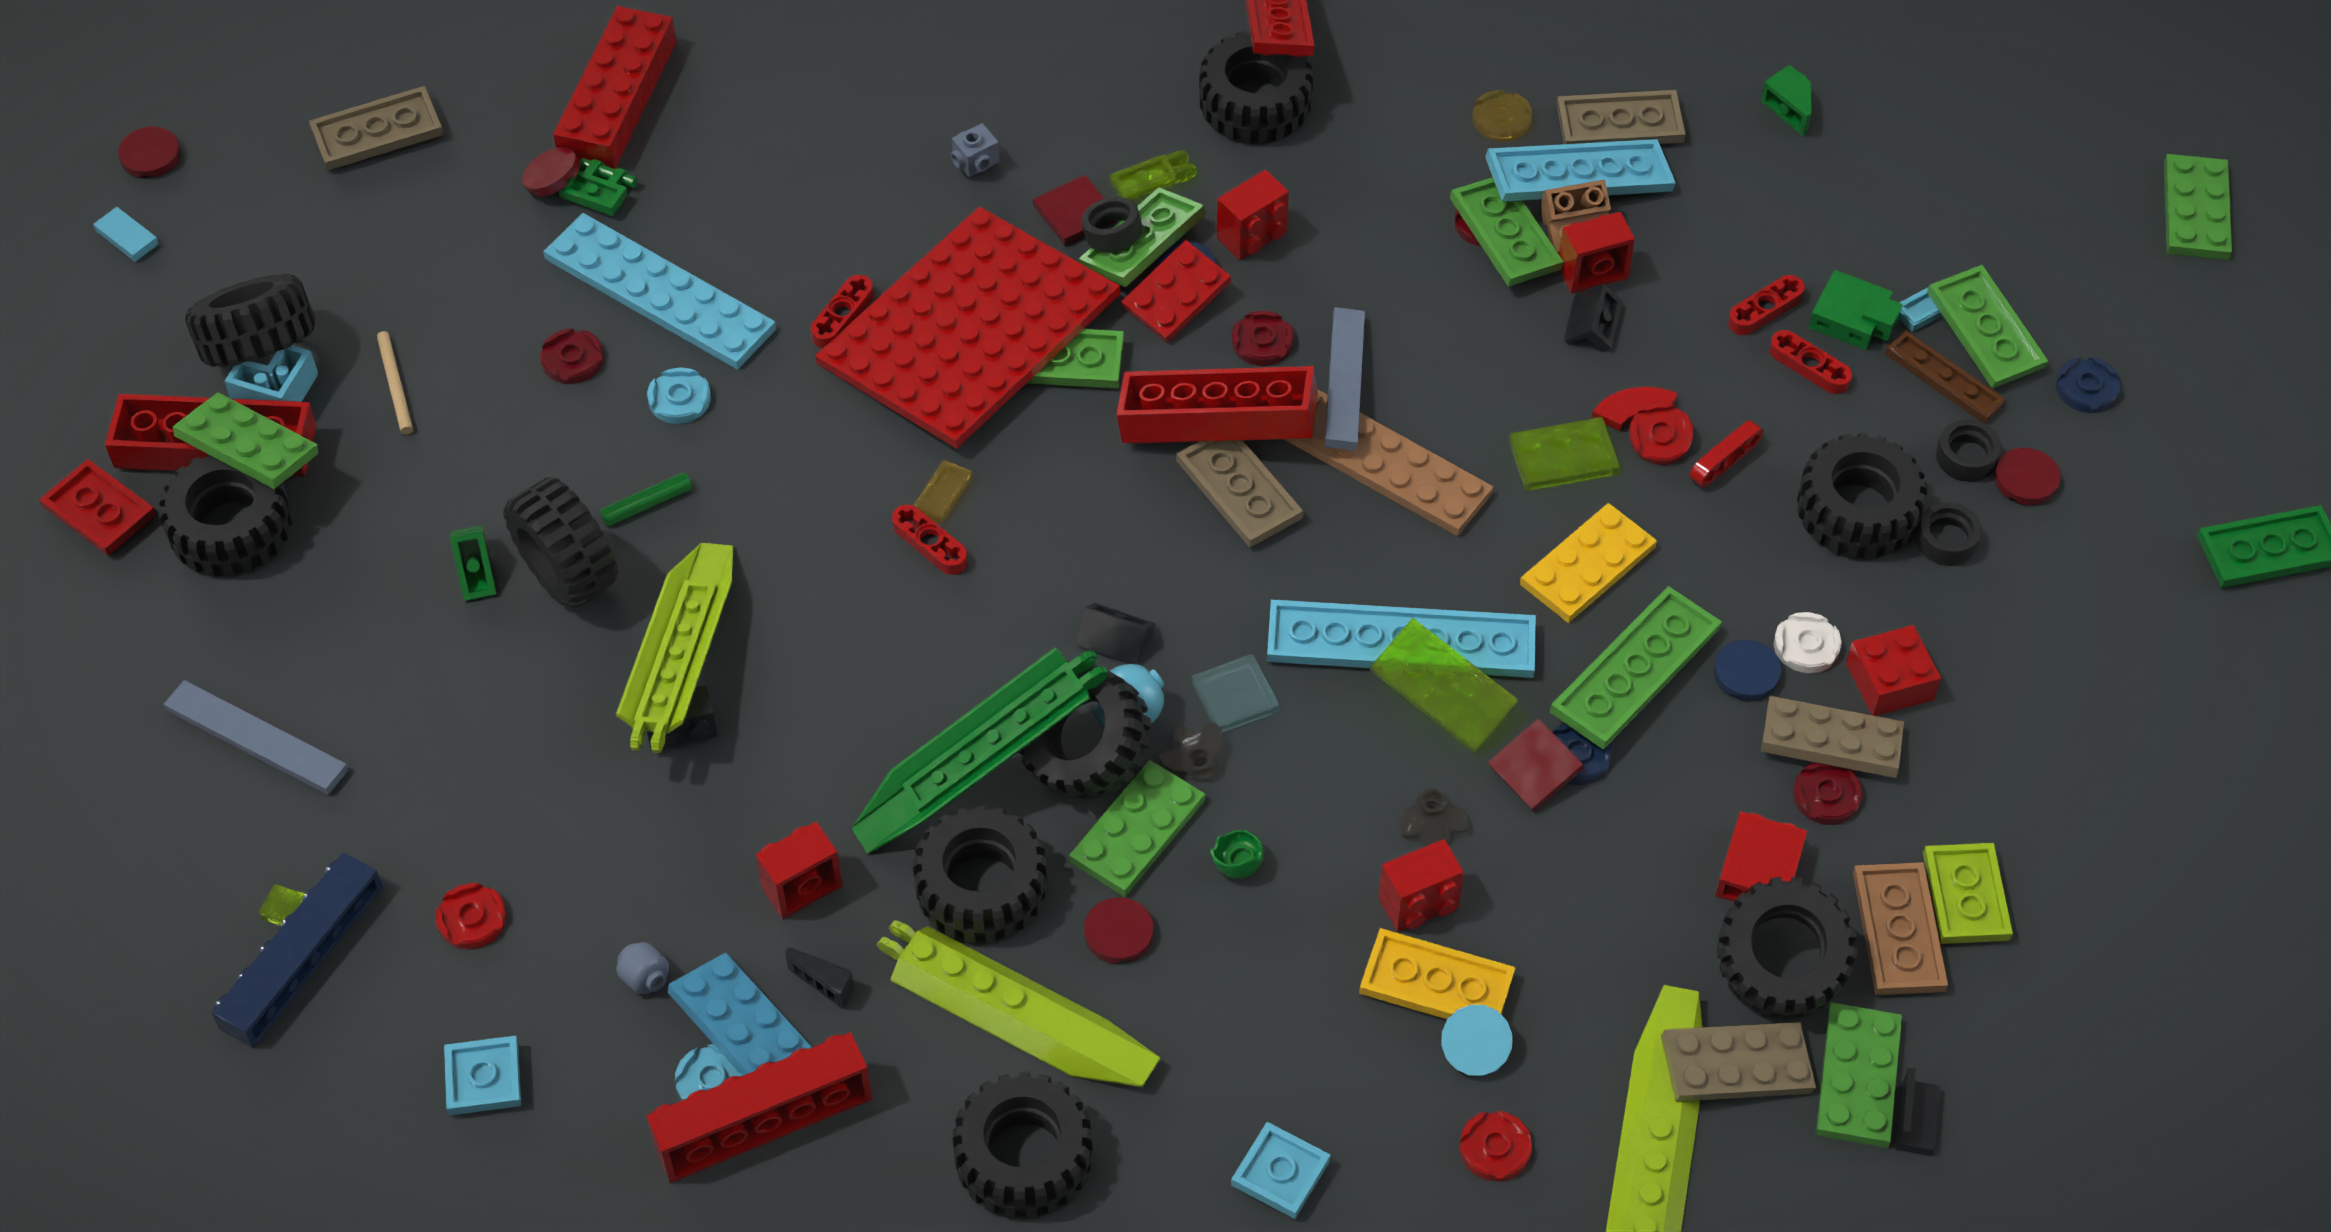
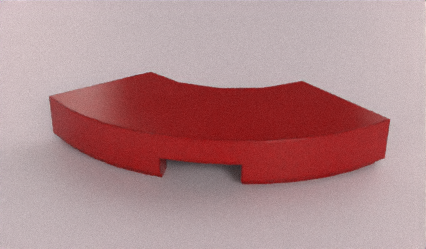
M1634 387L1621 390L1604 399L1594 409L1592 419L1621 431L1628 423L1632 422L1634 416L1641 408L1655 402L1674 405L1678 393L1657 387Z

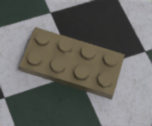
M425 86L309 121L327 171L444 135Z
M1676 90L1557 97L1556 105L1564 144L1658 139L1659 144L1684 143L1685 130Z
M1243 440L1199 441L1176 454L1177 463L1249 548L1303 519L1301 507Z
M1770 696L1767 705L1761 752L1896 778L1899 770L1904 722Z
M1800 1022L1667 1029L1661 1035L1676 1102L1812 1094L1816 1089Z

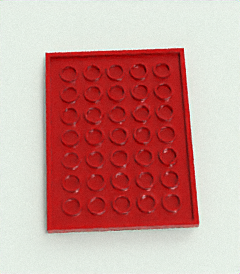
M979 206L815 355L816 364L958 449L1032 379L1038 371L1070 343L1082 329L1089 325L1121 294L1120 285Z

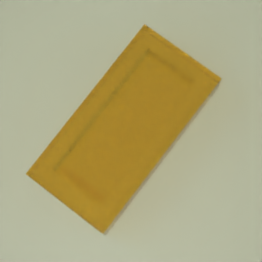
M943 460L913 506L917 507L933 521L942 524L972 479V471Z

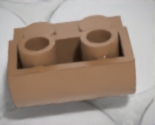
M1605 179L1548 189L1542 194L1541 211L1543 226H1547L1549 240L1558 253L1563 227L1575 222L1580 223L1598 218L1601 215H1609L1608 211L1611 210Z

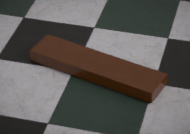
M1907 330L1886 347V356L1984 424L2005 406V398Z

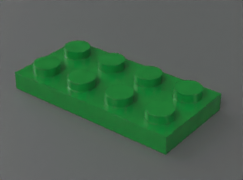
M2322 505L2199 528L2197 538L2221 588L2331 567V523Z

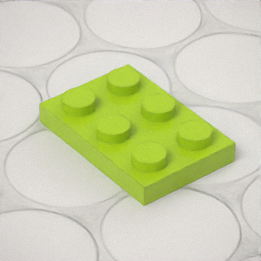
M1994 843L1925 846L1923 857L1940 944L2010 941L2013 932Z

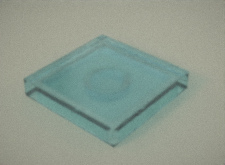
M1253 654L1191 676V683L1218 734L1280 711V704Z

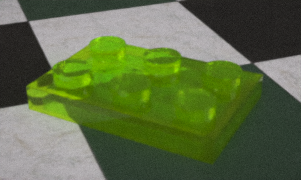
M1602 417L1510 433L1509 443L1526 491L1619 475L1620 465Z

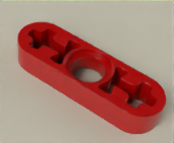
M854 275L848 278L811 325V336L813 343L817 347L824 348L856 319L872 301L874 293L870 278L865 275ZM840 307H846L851 310L850 313L844 316L834 313Z
M1794 275L1782 276L1733 306L1728 319L1729 329L1738 335L1751 334L1798 305L1803 297L1804 282ZM1761 301H1769L1775 307L1772 309H1763L1758 305V303Z
M1781 330L1772 336L1769 352L1775 360L1829 393L1842 394L1849 389L1852 371L1847 365L1791 331ZM1813 358L1818 361L1819 365L1810 367L1805 365L1802 360Z
M1746 421L1700 458L1691 469L1689 477L1702 488L1707 487L1749 453L1761 440L1764 430L1753 421Z
M901 505L894 510L892 521L893 529L897 535L943 573L956 575L965 570L967 566V552L960 542L913 505ZM913 519V525L908 521ZM929 534L939 538L932 545L922 543L921 539ZM946 554L951 557V559H949L948 561L946 559Z

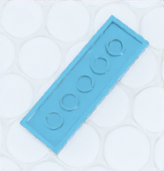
M1658 139L1489 148L1485 156L1502 202L1542 199L1543 192L1548 189L1604 179L1608 195L1673 192L1676 184Z

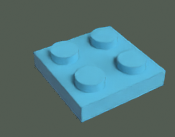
M516 1036L444 1045L446 1109L448 1115L521 1106L519 1047Z
M1266 1122L1233 1175L1231 1186L1295 1219L1328 1166L1331 1155Z

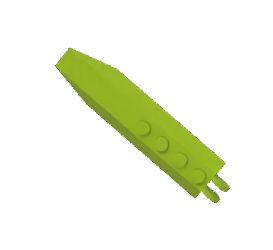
M700 543L667 573L616 712L618 718L633 728L630 748L634 751H639L642 748L645 731L654 732L651 738V750L653 753H660L665 744L666 733H670L684 723L732 584V545Z
M894 920L889 926L890 931L894 936L909 944L903 949L897 942L886 937H882L877 943L879 950L897 960L890 979L891 982L1071 1077L1143 1087L1160 1061L1158 1055L1104 1017L929 926L915 932L910 926Z
M1664 985L1634 1051L1606 1232H1681L1700 1100L1675 1101L1661 1035L1667 1029L1702 1028L1699 991Z

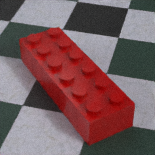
M616 6L553 133L556 148H570L575 152L580 161L582 158L590 161L596 159L604 162L605 166L616 169L677 42L673 17Z
M1314 366L1124 372L1116 414L1122 443L1313 438L1318 399Z
M119 394L105 442V447L114 468L177 471L182 466L185 468L189 466L190 461L197 457L199 459L208 457L207 453L175 437L173 426L209 398ZM232 399L313 442L317 424L310 402ZM308 463L291 476L305 477Z
M849 1032L844 1035H833L822 1044L810 1049L802 1048L796 1050L789 1057L778 1062L764 1063L755 1071L741 1077H730L721 1085L709 1090L693 1092L687 1099L675 1104H664L657 1107L652 1113L646 1115L654 1147L669 1183L871 1101L872 1094L868 1068L852 1033Z

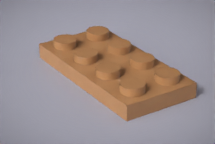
M1924 862L1854 866L1853 878L1875 995L1946 992L1948 982Z

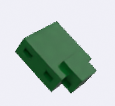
M1834 270L1812 311L1808 328L1867 351L1873 336L1885 341L1889 340L1899 321L1903 304L1891 300L1893 291Z

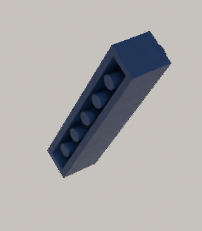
M344 852L336 861L331 862L327 866L321 880L315 887L310 888L305 893L302 903L293 914L286 916L280 930L271 941L269 940L263 944L252 964L240 972L236 983L230 991L217 1000L211 1013L221 1031L251 1048L255 1047L381 891L383 886L377 870Z

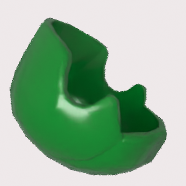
M1233 830L1224 836L1217 837L1214 848H1210V855L1219 873L1229 879H1244L1252 876L1261 866L1265 849L1258 836L1247 830Z

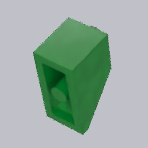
M1788 65L1764 81L1760 102L1800 135L1804 136L1807 134L1811 117V81L1804 74Z
M483 525L451 531L450 541L463 600L496 595L491 559Z

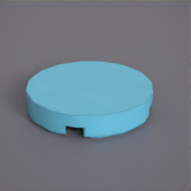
M682 367L668 369L661 373L662 376L656 380L654 378L650 382L647 390L649 408L655 417L666 423L682 424L691 422L701 417L709 407L711 401L709 383L705 377L699 376V372L693 369Z
M1468 1005L1458 1009L1447 1019L1442 1030L1441 1046L1446 1059L1456 1070L1469 1076H1486L1498 1071L1507 1061L1512 1051L1513 1035L1507 1020L1497 1010L1486 1005Z
M711 1044L705 1048H695L689 1051L680 1060L675 1072L676 1090L681 1100H684L693 1092L709 1090L721 1085L730 1077H741L742 1075L717 1047Z

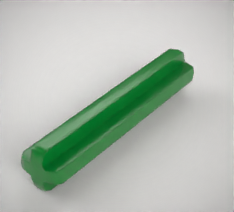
M682 472L600 510L601 518L606 526H611L691 490V481L688 475Z

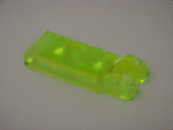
M1178 150L1177 152L1167 155L1162 154L1130 166L1109 176L1110 184L1117 195L1133 200L1154 192L1158 187L1164 188L1177 183V181L1183 183L1188 179L1190 180L1196 176L1198 170L1195 164H1186L1189 161L1187 152L1185 150Z

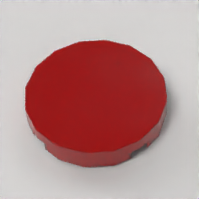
M1655 402L1641 408L1634 416L1629 428V441L1633 450L1643 460L1653 464L1667 465L1679 461L1687 454L1693 441V425L1689 416L1684 411L1681 412L1675 408V405L1664 402Z
M479 883L459 885L448 891L435 912L436 925L443 939L456 948L467 950L481 948L494 941L503 931L507 920L506 907L499 893L493 888L483 887Z
M1482 1112L1471 1118L1463 1128L1459 1152L1465 1166L1476 1176L1489 1181H1505L1513 1179L1523 1172L1530 1161L1532 1150L1531 1136L1523 1122L1508 1112Z

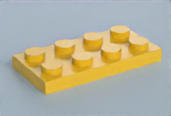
M1607 503L1521 577L1520 585L1563 620L1570 623L1656 548L1657 540L1611 504Z
M1380 928L1360 985L1359 994L1444 1019H1448L1455 1011L1468 1005H1486L1497 1010L1502 1015L1514 977L1515 967Z

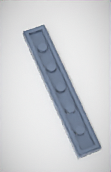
M1334 307L1324 447L1354 451L1357 448L1365 311Z
M185 680L163 704L167 712L327 795L331 793L349 770L346 763Z

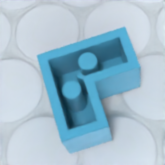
M291 345V347L285 350L277 351L268 366L252 361L234 365L224 382L230 399L302 402L318 376V371L310 350Z

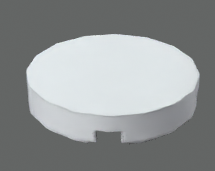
M1802 612L1788 616L1787 620L1778 625L1773 644L1776 655L1786 666L1803 673H1818L1830 668L1838 659L1842 641L1838 629L1835 625L1833 628L1828 623V619L1819 614Z

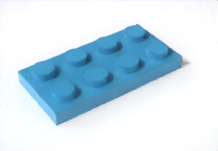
M726 952L673 981L668 986V994L742 1076L755 1071L764 1063H775L783 1060L796 1050L812 1048Z

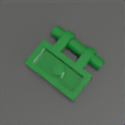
M582 158L580 170L584 172L578 171L574 179L570 176L566 180L568 185L558 191L560 198L614 216L628 196L627 188L624 186L635 188L638 178L630 175L625 169L619 167L613 169L605 166L602 161L596 159L590 161Z

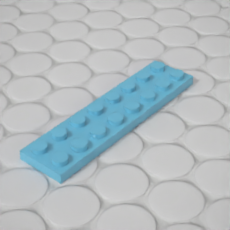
M584 213L543 251L545 260L737 370L776 330V322Z
M1271 600L1267 662L1534 678L1536 615Z

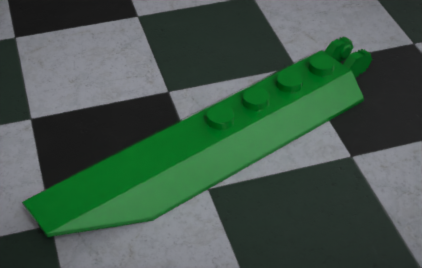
M1057 647L1053 648L892 768L852 826V830L865 852L869 855L924 823L1090 699L1088 689L1096 688L1108 677V671L1102 666L1095 667L1081 678L1078 677V673L1087 671L1098 661L1096 653L1088 650L1081 653L1080 656H1077L1071 662H1068Z

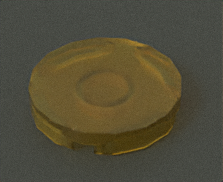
M1495 90L1487 92L1477 99L1473 108L1472 122L1475 129L1486 138L1494 141H1511L1518 139L1528 131L1531 126L1532 109L1528 101L1520 94L1512 92L1511 95L1505 93V90Z

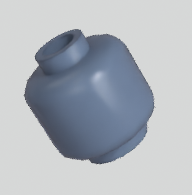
M646 942L633 943L626 946L618 955L616 971L619 978L634 993L645 995L656 992L665 985L669 973V963L651 944Z

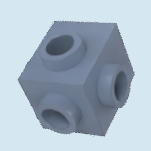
M983 123L951 138L952 152L950 156L956 168H961L968 177L983 172L1000 162L999 142Z

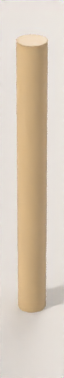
M382 331L377 334V340L400 432L403 435H408L413 432V426L388 332Z

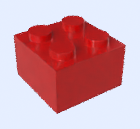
M1265 169L1217 198V239L1239 261L1248 255L1257 253L1261 247L1269 242L1280 239L1287 232L1289 191Z
M1621 212L1601 215L1598 218L1580 223L1575 222L1563 227L1559 255L1564 263L1559 271L1571 294L1585 291L1602 283L1607 285L1629 278L1635 238Z
M1914 625L1859 639L1851 643L1846 665L1872 716L1886 714L1935 699L1941 676Z
M816 821L808 826H801L795 829L790 836L777 843L767 844L760 852L755 854L761 888L782 920L842 887L837 850Z
M1445 839L1382 864L1378 899L1396 931L1399 932L1406 928L1415 929L1428 919L1438 915L1447 916L1454 912L1460 904L1464 871Z

